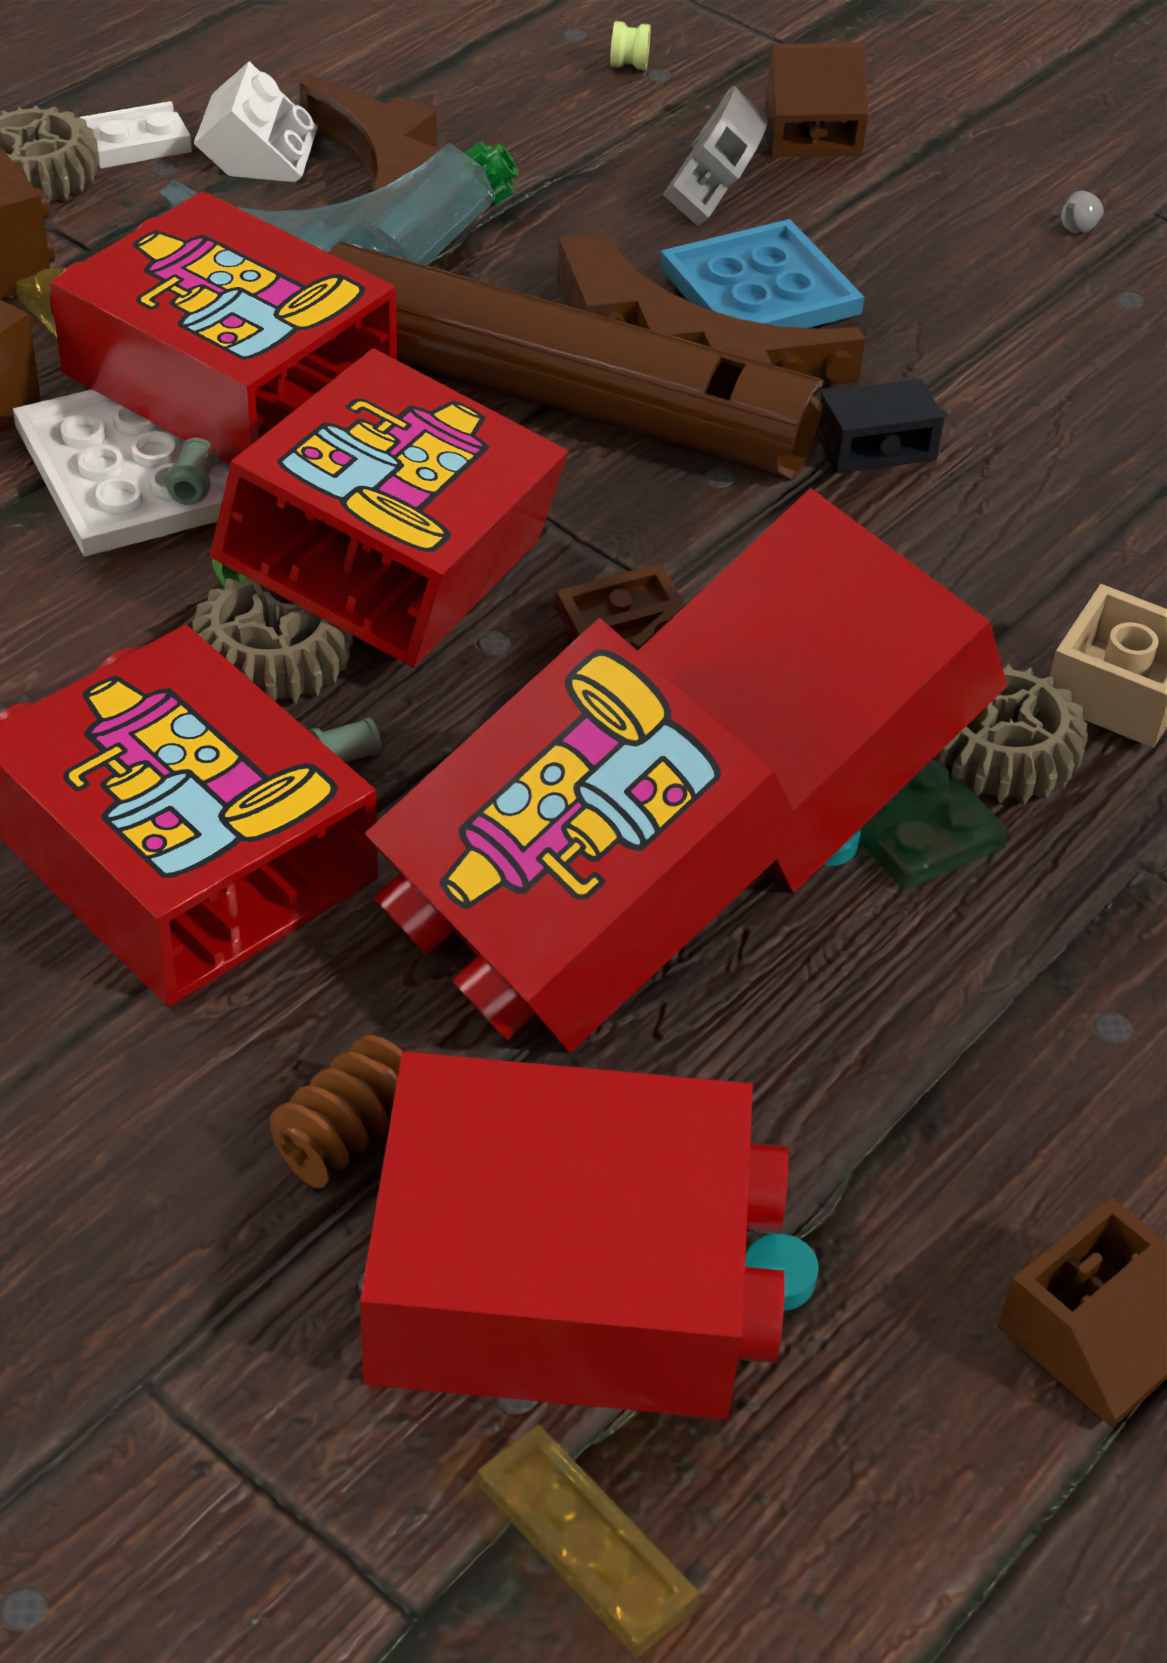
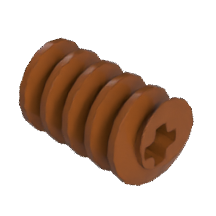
M374 1035L359 1037L350 1047L349 1052L340 1053L330 1064V1068L320 1070L310 1081V1085L300 1087L290 1098L289 1103L280 1104L270 1115V1131L278 1151L291 1170L313 1188H324L330 1181L329 1171L326 1166L334 1171H343L350 1163L347 1149L353 1153L362 1154L370 1145L368 1133L373 1136H382L389 1129L388 1116L391 1118L402 1050L398 1046Z

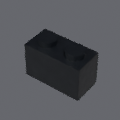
M922 379L821 393L820 401L824 404V410L817 438L836 474L937 460L945 416Z

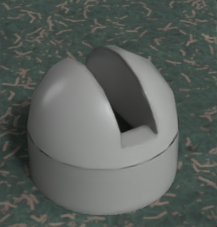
M1076 191L1063 206L1061 212L1062 224L1071 233H1087L1102 218L1104 213L1103 205L1092 193Z

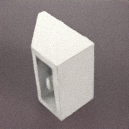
M249 61L212 94L194 144L228 176L296 182L303 175L318 126L313 123L311 116L304 108L293 104L279 90L272 77L264 72H260Z

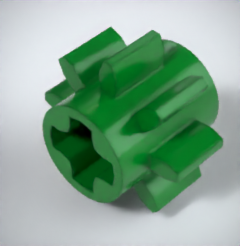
M480 141L463 153L466 162L463 163L464 168L459 171V177L464 188L475 201L480 202L485 198L487 202L493 200L497 205L515 193L511 184L514 183L513 178L519 175V171L512 156L502 145L497 144L492 148L490 144L485 146Z

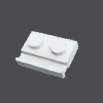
M171 101L80 117L86 120L87 127L93 129L94 138L97 139L100 161L98 166L100 168L192 152L191 135L179 114L173 111Z

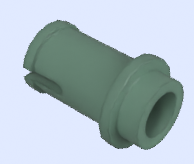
M194 437L183 443L177 464L169 468L165 477V486L170 496L180 504L192 505L202 501L207 497L211 488L209 474L217 459V451L214 448L207 455L211 443L203 438Z
M370 717L324 732L316 727L309 730L345 763L381 754L382 743L376 724Z

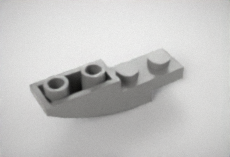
M734 85L727 91L691 145L693 150L663 193L671 203L698 227L710 217L727 189L740 178L755 153L767 126V116Z

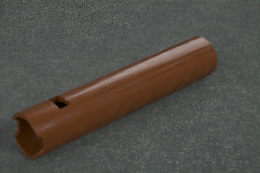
M340 241L339 244L332 246L327 251L396 286L397 361L796 479L802 472L810 456L824 410V404L813 396L816 389L821 387L824 382L820 378Z

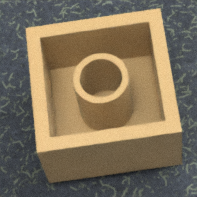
M1100 584L1057 648L1050 676H1054L1056 689L1071 690L1072 702L1083 706L1082 716L1084 720L1153 748L1167 727V609Z

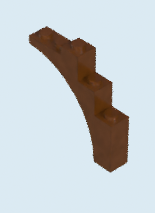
M312 75L301 81L300 105L309 113L313 123L318 126L316 132L329 137L350 152L367 171L374 185V189L361 211L341 229V241L417 262L450 235L451 192L443 189V150L436 148L437 111L399 96L385 104Z
M608 232L559 237L557 281L567 306L824 380L822 386L859 382L866 340L859 327L813 329L775 326L738 319L691 303L666 291L642 275L619 252Z

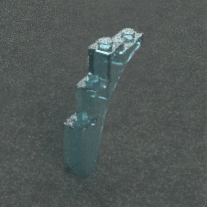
M448 143L418 168L383 188L346 202L309 210L269 212L247 208L239 209L326 252L332 246L343 241L427 265L495 200V196L484 168L455 146ZM175 179L159 192L169 210L197 194Z

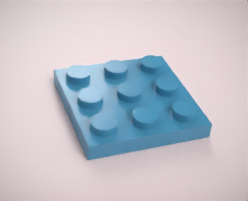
M790 219L661 250L659 268L689 302L728 316L775 326L810 328L862 314L864 296Z

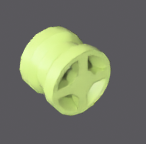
M622 21L614 22L610 67L620 68L624 64L634 65L637 70L646 71L649 57L651 24H641L635 28L628 27Z

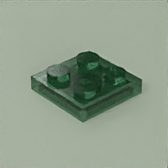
M934 758L861 828L860 843L902 891L1005 848L1009 830L961 779L951 776L952 769L947 764L935 761Z

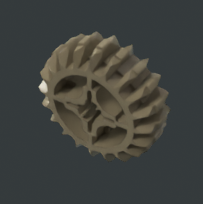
M37 105L32 109H22L18 106L16 111H0L1 148L14 164L20 163L31 185L43 191L48 206L50 201H68L69 194H83V188L93 184L94 176L98 174L100 161L97 139L94 138L93 129L87 127L85 119L75 118L73 112L70 111L59 113L56 107L45 110L39 109Z
M247 577L246 580L241 582L227 578L223 590H209L208 600L197 604V613L195 619L192 620V630L274 701L288 698L291 702L297 704L300 694L306 693L318 697L322 685H336L339 672L347 670V662L350 659V646L353 645L352 634Z
M1007 662L1003 667L1007 687L931 761H934L936 775H951L953 789L968 786L973 789L975 799L985 793L994 795L999 805L1006 797H1015L1020 803L1025 805L1032 794L1047 800L1052 790L1064 789L1067 781L1071 779L1072 775H1075L1077 768L1081 766L1085 752L1084 748L1088 737L1086 732L1087 723L1084 722L1082 716L1083 706L1072 702L1071 690L1055 688L1054 676L1040 679L1034 676L1032 667L1021 672L1013 670L1009 662Z

